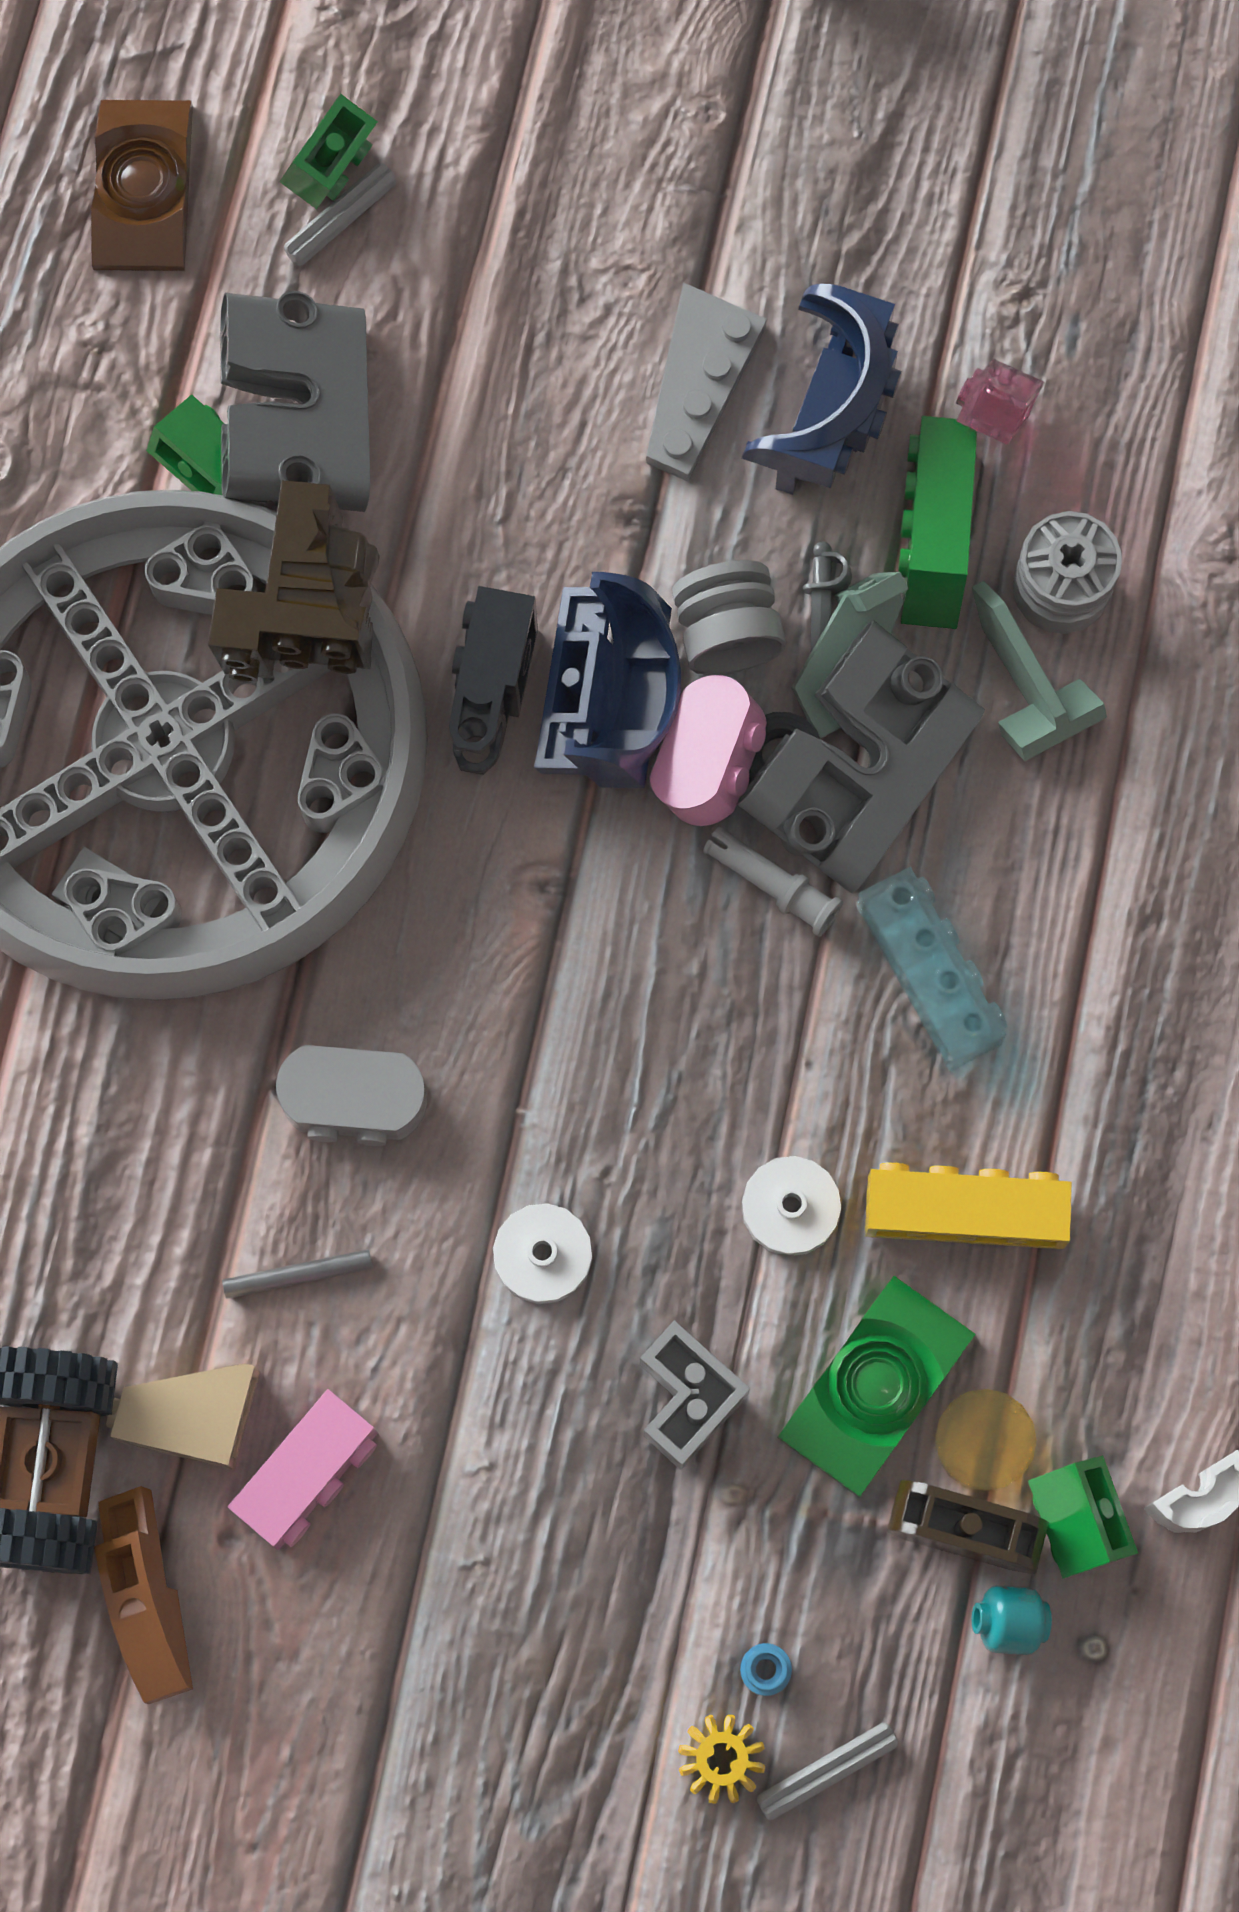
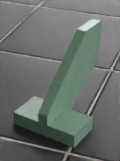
M900 572L873 573L834 594L838 606L791 687L808 722L817 730L820 739L839 729L840 726L828 714L814 694L857 635L870 621L874 620L891 634L903 605L900 593L908 590Z
M985 581L972 587L982 630L1029 705L998 722L1001 736L1024 761L1107 718L1104 703L1081 679L1055 691L1005 602Z

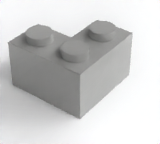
M675 1320L640 1357V1366L674 1396L644 1429V1437L682 1470L749 1395L750 1388Z

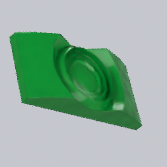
M893 1276L777 1438L860 1498L976 1334L896 1276Z

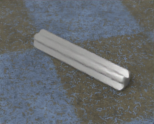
M383 163L375 165L285 243V253L290 260L298 266L304 265L394 187L396 180L391 169Z
M881 1723L762 1792L757 1797V1803L764 1816L768 1820H774L892 1751L898 1746V1740L891 1727L887 1723Z

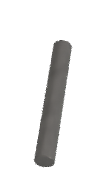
M366 1249L222 1279L225 1298L228 1299L373 1269L370 1250Z

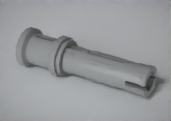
M718 827L713 832L712 836L715 840L726 846L727 849L724 850L708 839L703 853L712 856L775 898L779 911L784 914L791 912L813 927L812 933L820 937L826 932L837 917L843 905V900L838 897L833 899L827 897L809 884V878L804 874L790 875L726 832L724 828Z

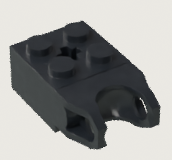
M478 586L475 602L467 601L464 609L462 629H466L465 646L457 645L454 654L452 674H456V691L449 731L453 741V754L460 771L484 775L496 764L500 756L509 716H520L538 633L535 596ZM473 737L482 738L477 742H467L468 739ZM490 747L488 757L479 763L467 761L462 754V751H469L481 755Z

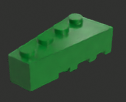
M921 416L919 434H910L907 462L915 463V472L907 471L904 500H912L911 510L903 511L901 538L908 539V548L900 549L898 572L905 578V583L908 587V590L903 592L901 624L957 629L968 575L978 421Z

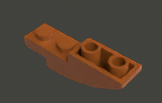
M139 1486L98 1501L104 1543L94 1546L99 1577L122 1656L145 1704H152L193 1690L178 1590L169 1588L166 1585L152 1490Z

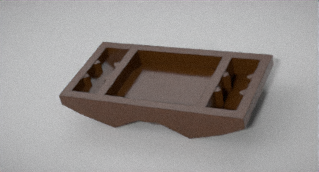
M101 100L95 135L96 175L91 205V254L93 270L185 271L193 114L191 100Z

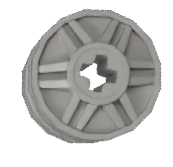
M1072 511L1049 515L1033 526L1023 543L1014 573L1012 588L1017 607L1027 620L1045 631L1062 634L1084 630L1097 621L1107 607L1120 575L1122 554L1116 536L1100 520L1086 513ZM1071 561H1073V562L1076 563V564H1071L1068 568L1062 565V564L1067 565V564H1069Z
M751 560L713 564L689 573L674 584L672 596L674 605L678 607V622L688 627L683 633V644L690 670L705 675L735 673L763 665L778 657L786 649V639L780 614L770 608L775 602L774 589L770 587L771 576L769 568L765 564Z

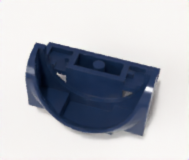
M815 284L805 290L798 310L820 317L832 325L830 331L832 337L828 348H823L793 427V432L757 438L752 442L748 441L742 455L744 460L777 470L775 489L793 495L799 479L831 488L836 473L845 475L853 451L864 453L869 438H879L887 412L880 410L885 396L894 398L902 375L901 370L895 369L898 351L892 349L899 329V324L892 322L895 308L894 303L834 284Z
M592 572L590 587H563L534 766L541 774L587 775L600 788H645L649 758L656 749H659V744L674 721L681 692L679 654L669 627L672 608L646 582L622 574ZM609 623L612 632L613 644L607 639Z

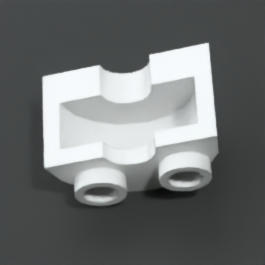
M1239 1450L1229 1454L1198 1474L1200 1477L1198 1492L1191 1491L1182 1484L1143 1509L1158 1524L1174 1533H1196L1223 1522L1239 1507Z

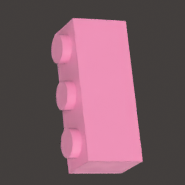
M327 1389L228 1505V1508L277 1550H280L285 1543L290 1547L294 1546L311 1525L306 1520L308 1515L318 1504L325 1508L341 1491L344 1484L339 1479L352 1464L359 1468L373 1453L377 1444L372 1440L378 1432L333 1392Z

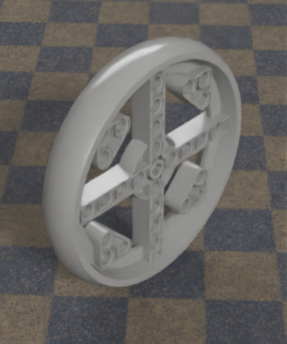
M137 491L103 497L68 508L39 521L0 547V675L5 672L17 673L15 679L10 684L0 686V768L10 763L15 755L32 690V681L21 659L15 653L1 650V648L14 631L44 603L107 697L94 721L91 740L92 752L0 808V836L9 837L6 847L0 851V951L18 963L54 981L87 992L117 998L171 1000L195 998L225 992L272 975L289 967L319 948L341 930L370 900L392 868L406 841L420 799L427 757V716L420 675L410 646L395 616L372 584L370 588L373 598L369 610L370 622H373L371 669L357 668L356 673L347 674L354 696L358 729L347 716L339 713L325 715L316 722L298 792V804L305 824L311 830L319 833L330 832V834L305 866L285 883L220 784L228 772L235 747L234 731L330 672L331 670L327 668L328 665L309 664L306 669H292L286 673L273 670L272 679L258 677V681L255 683H243L229 678V674H224L223 671L204 683L178 672L154 671L145 673L84 581V579L119 566L147 561L145 576L154 598L160 604L212 615L216 588L227 589L232 585H243L246 587L245 591L257 592L253 578L267 584L277 512L243 500L228 499L222 495L200 491ZM217 548L221 550L211 560L199 558L200 553L205 549ZM169 572L180 574L179 579L170 585L158 583L164 574ZM60 586H74L72 592L65 597L53 596L55 590ZM87 622L99 623L97 629L91 634L80 635L77 633L79 628ZM112 659L124 661L122 667L116 672L106 673L102 671L104 665ZM275 660L274 667L279 662V660ZM252 684L256 686L255 692L249 697L238 698L233 695L235 689L240 685ZM138 696L149 698L148 704L143 709L138 711L127 709L129 702L133 698ZM211 709L216 712L209 722H193L194 715L200 710ZM335 734H343L349 738L347 743L338 749H331L324 745L326 740ZM166 736L170 743L161 748L156 740ZM123 759L133 761L132 768L127 773L122 775L111 773V769L116 762ZM188 772L200 774V778L195 785L188 788L177 786V782L183 774ZM360 772H369L375 776L373 782L366 787H355L350 783L351 779ZM80 785L92 787L90 794L85 799L80 801L70 799V795L76 787ZM321 797H327L334 801L332 808L324 813H315L309 809L311 804ZM123 800L148 811L172 812L181 810L245 906V909L208 923L178 928L182 919V911L173 891L166 884L96 869H80L72 873L64 885V895L73 910L71 911L37 891L13 868ZM41 810L50 812L48 821L43 825H29V820L35 812ZM213 810H220L226 813L224 820L216 826L202 824L204 816ZM237 849L250 850L252 854L246 863L242 865L228 863V858L233 851ZM92 885L101 889L99 899L94 903L83 905L77 902V896L84 887ZM271 887L278 891L276 898L271 903L260 905L253 901L255 894L262 888ZM162 898L168 902L167 911L162 916L150 918L144 915V908L150 900ZM121 924L127 927V933L119 943L107 944L104 942V936L109 926Z

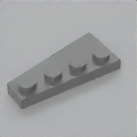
M683 283L646 454L647 464L685 481H689L766 328L767 318Z

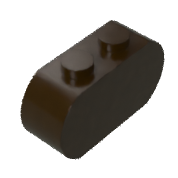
M900 1480L887 1532L913 1543L1004 1569L1036 1574L1049 1522L1024 1511L933 1485Z

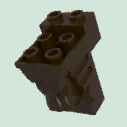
M281 481L265 593L216 588L208 646L224 674H229L230 679L243 683H255L258 681V677L272 679L275 660H279L282 666L293 669H306L309 664L328 665L327 668L329 670L343 674L356 673L357 668L371 669L373 622H370L369 610L373 596L370 587L379 564L380 555L377 548L368 543L365 535L342 527L343 516L330 485Z

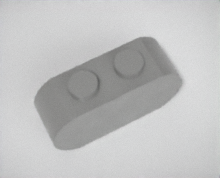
M304 1045L296 1049L285 1059L277 1075V1098L287 1119L300 1132L308 1133V1138L315 1141L336 1142L338 1135L357 1137V1143L385 1146L387 1139L401 1140L410 1135L423 1120L427 1108V1091L421 1072L412 1059L404 1053Z

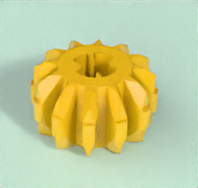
M728 1714L726 1716L723 1732L717 1731L716 1720L713 1715L706 1716L705 1725L710 1734L708 1737L705 1738L699 1729L694 1726L687 1730L689 1736L700 1744L698 1749L688 1745L679 1746V1754L695 1757L696 1761L694 1764L680 1767V1775L687 1776L698 1770L701 1777L691 1785L690 1791L693 1794H697L706 1782L711 1783L712 1786L708 1795L709 1803H717L720 1786L725 1785L729 1801L731 1803L738 1802V1792L734 1786L736 1781H739L749 1792H753L756 1789L755 1783L744 1775L746 1769L756 1773H764L765 1771L764 1764L748 1761L749 1754L759 1753L765 1749L763 1742H756L745 1747L742 1741L750 1736L754 1730L750 1724L745 1725L737 1736L731 1734L735 1724L734 1715ZM716 1744H726L725 1751H728L731 1747L736 1754V1760L729 1763L730 1772L728 1774H717L719 1768L716 1767L712 1771L707 1764V1758L714 1755L713 1746Z

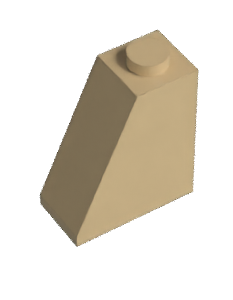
M244 1363L124 1387L121 1399L114 1398L112 1415L107 1416L106 1426L112 1428L110 1437L119 1443L234 1470L260 1371L255 1366Z

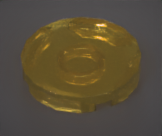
M990 1389L969 1391L953 1400L939 1418L934 1437L938 1458L948 1476L966 1488L983 1492L1005 1488L1021 1478L1033 1461L1037 1443L1033 1421L1023 1405L1006 1393Z

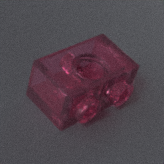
M993 359L983 370L977 368L972 378H967L956 400V404L962 407L957 422L1008 445L1026 424L1044 381Z

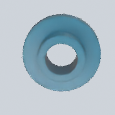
M762 1643L755 1645L746 1652L741 1661L740 1673L744 1684L750 1691L762 1696H771L779 1693L787 1686L791 1678L792 1666L788 1655L783 1649L774 1644ZM761 1660L771 1661L776 1668L774 1677L769 1680L761 1679L756 1673L758 1662Z

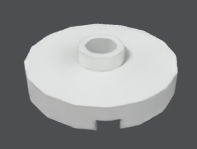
M797 1156L775 1158L759 1167L747 1182L742 1199L744 1224L751 1236L768 1251L777 1254H794V1256L808 1254L824 1245L836 1229L841 1211L839 1189L829 1172L812 1160ZM787 1197H795L800 1201L801 1208L797 1212H788L783 1208V1200Z
M548 1203L528 1205L511 1214L499 1228L493 1246L495 1269L504 1286L519 1299L536 1304L559 1302L575 1292L587 1278L592 1262L590 1237L581 1220L567 1209ZM540 1244L548 1245L552 1250L551 1256L543 1261L536 1259L533 1256L536 1246Z

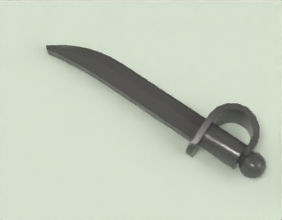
M824 541L818 542L814 546L813 583L803 586L804 593L812 594L810 654L831 618V595L849 587L852 580V572L847 560L843 555L832 552L830 544ZM832 562L841 564L843 570L837 579L831 581Z

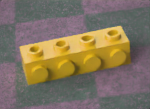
M881 1163L880 1170L871 1169L869 1173L865 1237L1064 1249L1070 1242L1072 1182L1059 1181V1175L1056 1173L1032 1172L1029 1173V1179L1009 1178V1171L1002 1169L979 1170V1176L959 1175V1168L952 1166H932L929 1168V1173L910 1172V1166L903 1163Z

